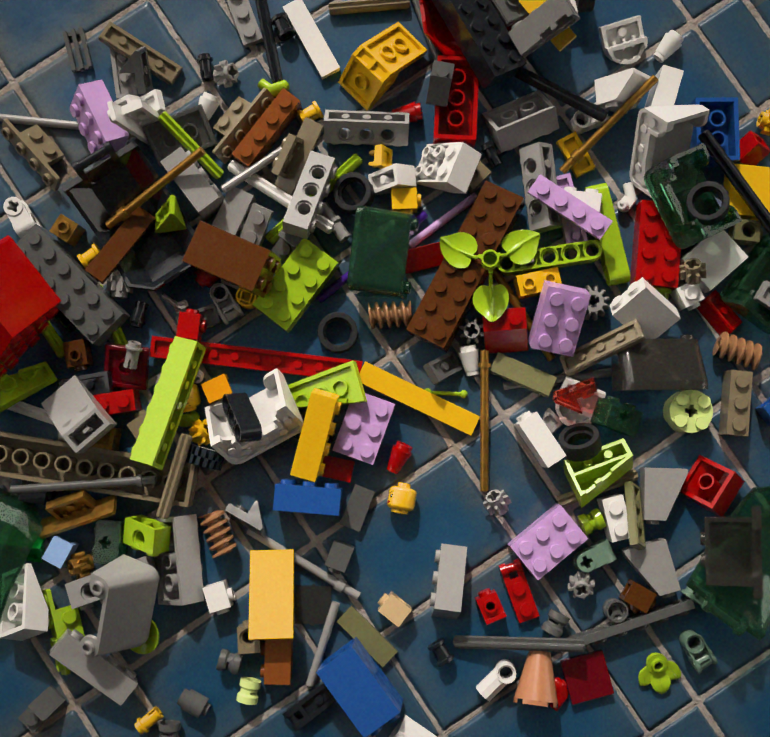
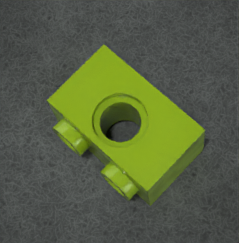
M142 514L125 518L123 543L131 546L134 550H141L146 555L152 557L169 551L170 525Z

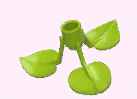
M531 230L510 232L503 238L501 243L506 253H497L495 250L489 249L484 251L483 254L474 255L478 249L477 242L469 233L458 232L440 237L441 252L451 266L459 269L467 268L472 258L475 260L480 259L483 268L488 270L489 286L482 285L473 294L475 309L488 321L494 322L499 319L505 312L509 302V293L506 287L501 284L493 286V270L498 266L499 258L509 256L510 260L517 265L530 263L537 253L540 233Z

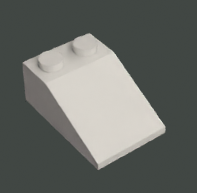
M26 563L2 575L0 639L23 641L47 632L49 609L32 564Z

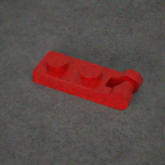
M518 558L512 560L513 563L507 565L504 563L498 566L518 622L522 623L540 615ZM516 571L518 576L510 579L509 573Z

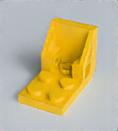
M397 22L361 44L354 51L338 83L368 111L391 87L400 71L422 58L426 54L427 49L406 28Z

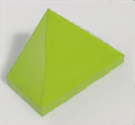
M170 195L156 213V233L187 229L175 195Z

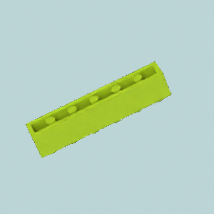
M177 336L174 337L169 347L167 359L162 366L160 378L154 387L153 397L147 406L143 424L139 428L136 443L132 447L130 460L163 470L206 348L199 342Z

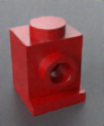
M490 588L478 592L479 596L475 597V600L486 625L507 617L495 589L490 590ZM489 602L494 603V608L491 610L486 608Z

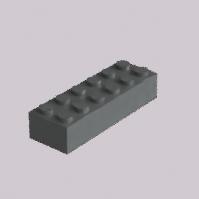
M35 224L16 243L61 299L57 308L92 344L102 346L112 336L113 332L117 331L131 317L91 275L85 272V268L46 228Z

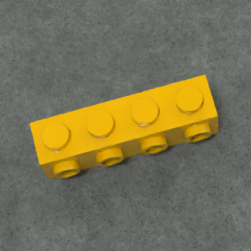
M314 388L311 392L290 475L316 482L318 476H323L326 465L322 463L323 458L328 456L331 444L328 443L329 435L333 436L336 428V423L333 422L334 416L339 415L342 402H338L340 395Z

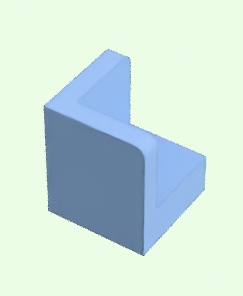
M54 536L42 559L60 569L67 567V561L71 559L70 555L75 553L79 543H70L58 536Z

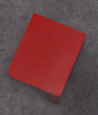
M751 130L740 139L739 162L744 165L756 166L770 153L765 140Z

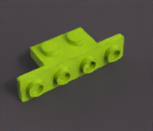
M42 590L49 609L48 630L51 629L52 638H50L51 647L54 646L67 628L71 631L75 629L85 637L78 608L72 609L71 605L55 609L51 590ZM55 659L58 672H61L62 675L71 674L70 669Z

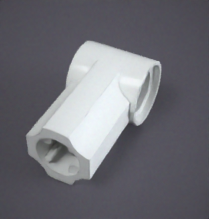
M509 659L499 660L495 668L476 686L479 693L489 702L507 684L515 680L516 670L512 661ZM504 667L511 668V672L508 675L500 674V670Z

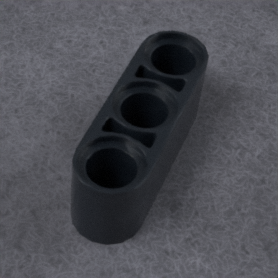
M247 393L224 394L222 398L223 410L238 443L260 441L262 438V427Z

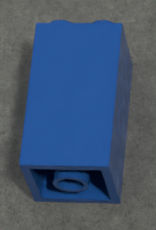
M357 637L322 661L316 672L362 737L375 736L382 730L381 726L387 722L391 724L400 717L399 713L402 709L403 698Z

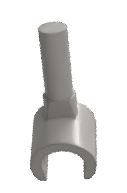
M165 293L162 295V298L174 307L177 315H179V311L186 312V307L189 306L186 300L177 302Z

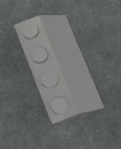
M196 514L169 516L168 519L152 518L171 526L169 551L154 557L160 578L157 588L158 604L183 606L204 601L202 589L204 587L202 580L203 567L200 558Z

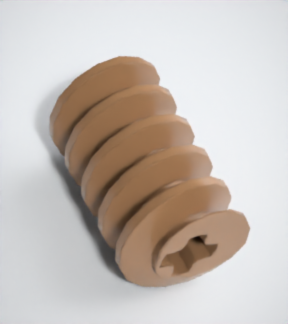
M403 300L400 301L398 307L395 301L391 302L390 307H388L386 301H383L381 308L378 302L374 303L373 308H371L368 302L369 324L371 328L374 329L376 323H378L381 329L385 322L389 328L392 327L393 322L396 323L397 328H400L402 321L408 327L412 319L411 300L408 301L407 306H405Z
M728 332L721 333L713 347V356L719 351L720 359L727 354V361L730 362L735 357V364L737 365L744 360L743 367L746 368L752 363L751 369L753 371L758 367L762 357L761 344H754L751 340L745 341L742 337L737 339L736 335L729 336Z
M216 510L198 517L205 518L200 524L201 526H208L203 534L211 535L206 542L214 543L209 550L217 551L212 558L227 554L237 546L236 542H229L234 535L226 534L231 527L223 526L228 519L220 518L225 513L224 510Z

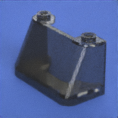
M680 335V339H646L611 356L612 392L698 391L708 389V379L698 339H693V335Z

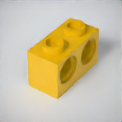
M558 267L517 275L513 282L518 300L539 296L544 280L562 284Z

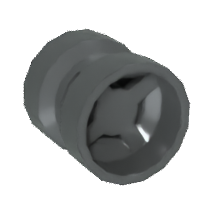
M609 598L603 603V613L611 621L620 623L627 618L628 608L619 599Z
M550 608L548 619L543 622L541 628L551 635L561 638L563 634L562 629L568 624L570 618Z
M222 648L216 670L222 672L227 670L231 674L238 675L244 654H238V652L235 654L230 653L228 649Z
M164 720L158 723L160 737H179L180 721Z

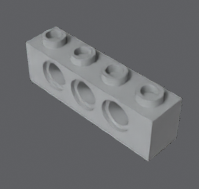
M325 110L324 143H331L333 145L341 143L352 145L368 144L373 146L383 144L395 147L408 146L409 113Z
M537 142L519 149L529 229L543 233L563 227L560 214L528 194L529 189L540 174L557 185L552 144Z
M310 151L282 221L283 232L304 239H308L310 232L314 233L317 225L315 218L317 214L321 215L324 206L322 200L324 196H328L331 187L329 184L330 179L334 180L337 173L334 157ZM308 194H314L315 196L310 197V196H307V195H308ZM301 212H307L308 214L303 215V214H300V213H301Z
M147 555L137 559L157 570L152 556ZM91 575L65 584L72 609L80 607L82 611L94 607L93 602L100 600L101 604L103 603L102 599L93 596L90 592Z

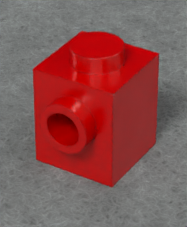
M186 309V312L179 311L176 336L201 341L202 332H206L207 320H204L205 317L199 314V310Z

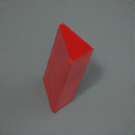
M440 242L404 250L400 253L405 274L440 266L444 259Z
M716 290L699 302L700 306L696 307L719 335L723 332L732 333L742 323L741 319Z

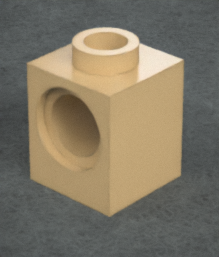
M392 591L388 595L384 593L378 601L380 605L378 612L397 627L402 624L412 611V607Z

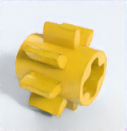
M770 108L766 112L762 111L756 123V126L761 129L760 134L770 136Z
M198 419L188 429L190 431L189 435L193 437L192 441L198 444V446L203 443L208 445L210 438L207 419L203 421Z

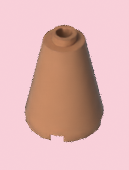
M528 651L514 695V703H518L519 699H523L522 704L548 707V703H553V708H558L551 652Z

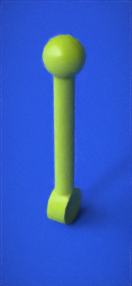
M425 389L434 395L460 396L461 398L468 396L466 390L452 392Z

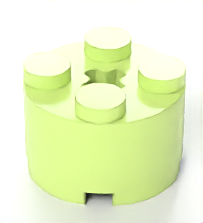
M690 389L676 392L664 404V419L676 432H699L706 429L712 420L713 407L711 399L697 390ZM688 408V410H690V414L685 413V409Z

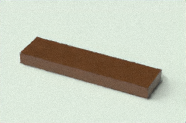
M139 206L85 268V272L103 284L155 222V217Z

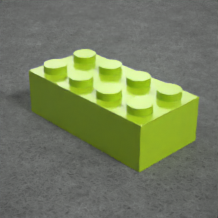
M303 238L282 265L279 272L273 277L270 292L264 298L258 296L252 305L289 333L337 271L339 263L308 239Z

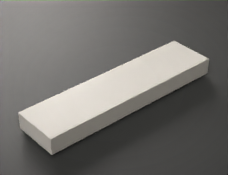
M294 0L283 6L284 12L287 13L291 25L295 29L322 80L338 72L340 66L302 0Z

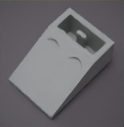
M76 375L41 403L61 436L75 453H85L117 425Z

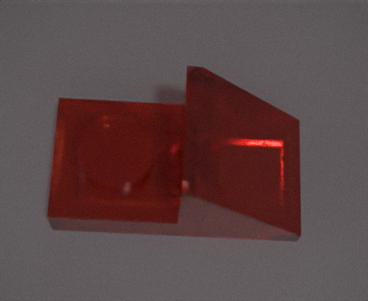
M594 377L554 391V403L583 414V407L579 398L586 399L597 392V384Z

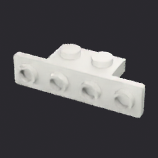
M141 99L131 100L128 104L121 107L113 101L107 102L109 108L107 114L110 121L137 137L140 141L150 145L142 127L158 121L159 113Z

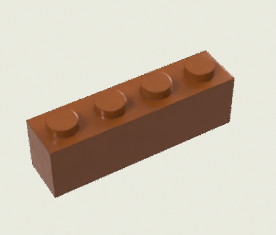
M283 88L232 152L235 161L248 168L262 159L297 116V110L302 109L300 100Z
M293 639L265 640L261 644V655L265 656L264 664H261L260 677L264 678V684L290 685L293 667Z

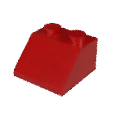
M526 307L507 308L503 315L494 322L488 321L483 316L485 350H489V354L528 351Z
M699 455L690 469L680 493L704 509L723 517L745 481L735 471Z

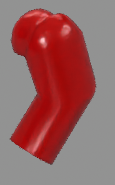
M555 677L558 708L553 709L558 712L568 698V689L565 680Z

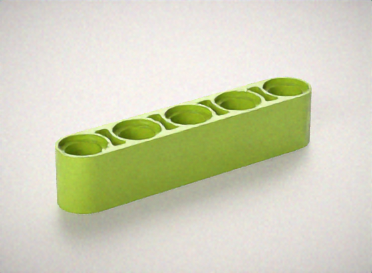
M607 183L584 187V192L586 189L599 190L598 193H602L600 213L613 221L601 240L595 238L602 246L600 260L608 286H614L630 282V270Z
M587 240L538 248L534 257V263L531 266L513 263L510 269L504 270L501 265L505 260H510L508 256L499 258L497 267L501 274L510 276L553 267L561 268L592 263L600 259L602 246L596 240ZM591 246L596 247L598 254L595 256L588 255L586 252L587 248ZM574 250L577 256L572 260L567 259L565 252ZM548 253L555 256V260L551 263L543 260L544 256Z

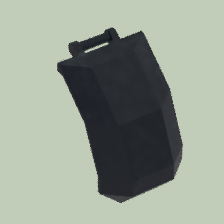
M135 140L118 151H115L110 142L107 141L103 143V147L79 162L77 160L71 165L78 176L61 187L104 247L125 221L119 222L112 229H109L105 222L113 217L120 207L128 205L158 181L160 177ZM107 154L110 155V157L100 162L93 168L89 169L86 172L84 171L85 168L100 160ZM165 186L140 207L156 219V213L171 194ZM182 211L181 214L187 229L156 233L154 222L117 266L128 288L156 291L192 268L191 265L182 260L195 231Z

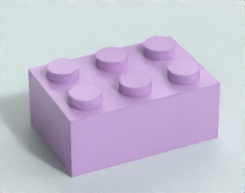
M103 80L79 84L70 105V112L74 118L76 117L82 136H85L91 154L103 147V143L107 141L110 142L115 151H118L125 146L130 136L126 130L112 123L108 117L107 111L109 108L107 102L112 101ZM107 154L106 156H104V157L101 158L100 160L107 159L108 157H110V155Z
M544 280L528 338L531 348L571 357L574 356L591 297L586 289Z
M365 393L367 402L349 404L333 451L373 465L395 404Z
M556 503L507 545L534 578L539 580L588 538L564 508Z

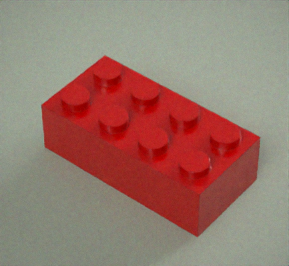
M438 55L437 61L453 63L455 66L447 108L434 106L433 144L464 142L468 146L474 147L477 135L479 80L464 56Z
M641 200L636 205L630 285L643 277L653 287L668 288L672 291L678 288L684 203Z

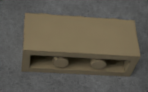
M740 370L723 372L719 435L748 436L753 372Z

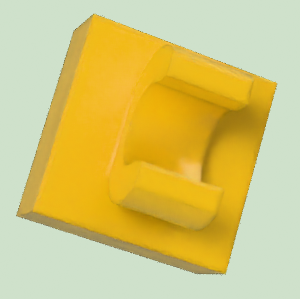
M380 144L375 145V150L369 151V154L374 156V161L369 162L368 165L379 169L392 165V149Z

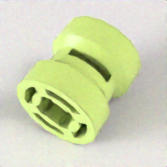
M241 677L239 683L241 689L237 693L236 701L247 705H256L259 698L257 692L261 688L262 681L253 677Z

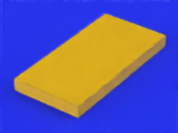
M294 549L250 550L248 640L294 639Z

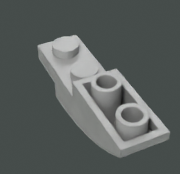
M253 203L240 238L262 247L274 211ZM221 280V283H224L237 290L239 289V287Z

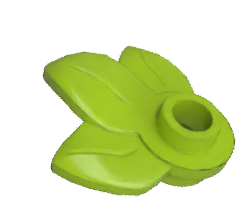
M656 652L648 655L646 666L638 674L640 686L651 684L653 689L659 694H664L669 690L671 680L681 678L679 666L673 661H668L663 654Z

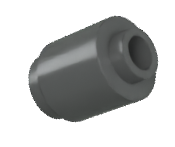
M186 688L177 702V705L181 706V710L198 719L201 715L205 717L211 706L208 703L210 698L193 689L188 690Z

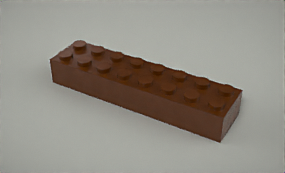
M487 180L484 182L458 231L469 233L475 238L478 249L474 255L483 254L484 251L489 249L495 250L497 253L502 250L501 243L503 238L512 231L525 206L524 197ZM445 258L443 259L406 329L410 335L447 353L460 329L459 326L462 325L473 304L474 292L484 284L489 274L488 270L484 269L481 265L480 259L475 260L471 258L470 265L463 269L455 268Z

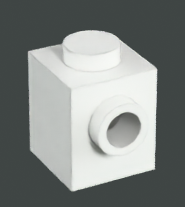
M685 284L673 290L670 294L679 311L685 308L690 311L700 306L699 301L705 299L698 284Z
M227 579L202 588L209 613L216 612L217 615L229 611V607L234 604L235 593L232 587L229 588Z

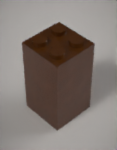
M201 220L182 260L200 271L262 298L270 292L274 274H277L281 268V258L271 250Z

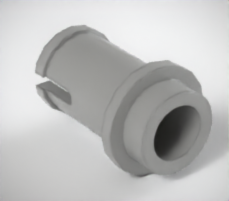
M128 341V344L125 345L127 352L123 366L125 368L130 366L129 369H137L139 354L143 348L140 342Z

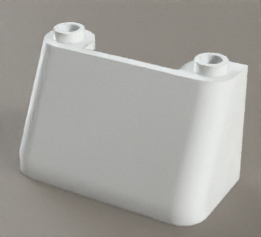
M702 105L649 106L640 109L637 117L629 172L633 185L654 200L693 188L696 183L697 170L687 161L693 126H704L707 123L710 110ZM681 159L683 165H687V175L682 178V182L666 183L664 177H660V167H663L666 160Z
M278 368L264 376L263 383L266 389L249 397L262 427V438L260 441L240 443L236 441L224 413L222 401H217L205 408L211 447L228 462L242 464L301 432L303 426L302 416L285 377Z

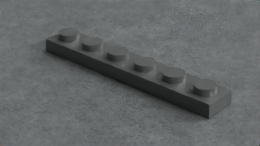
M684 597L654 607L652 610H648L647 613L642 611L627 616L620 623L612 621L564 638L583 639L584 647L586 648L587 644L593 642L595 644L606 642L607 637L613 635L615 637L628 634V630L634 628L636 630L645 629L649 623L655 621L656 623L666 622L669 620L668 617L673 615H687L690 613L689 610L694 609L695 606L692 599Z

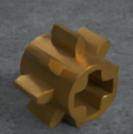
M85 551L71 554V559L67 561L69 574L71 576L76 575L77 579L91 575L90 570L94 569L92 556L90 554L85 555Z

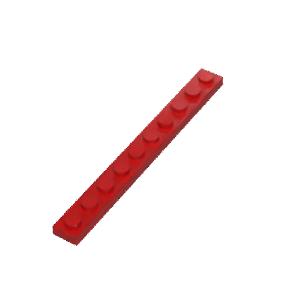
M152 336L149 357L167 359L169 347L174 338ZM197 341L206 348L202 364L267 372L278 368L284 374L310 377L352 361L349 359ZM353 360L356 361L360 373L363 361Z

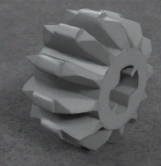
M586 285L585 289L591 295V301H595V305L591 307L592 304L588 305L584 319L589 320L591 316L595 321L598 319V315L603 317L605 315L604 310L609 309L610 306L604 302L610 300V298L602 296L606 292L604 289L598 292V285H595L592 289L590 285Z

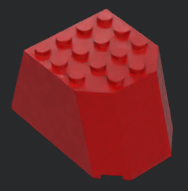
M9 235L0 240V379L7 373L8 368L12 370L20 361L19 358L30 346L33 347L40 340L38 335L50 325L48 320L53 319L59 312L57 307L61 302V299Z

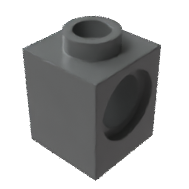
M334 539L324 564L328 566L327 570L336 574H340V571L345 573L355 546Z

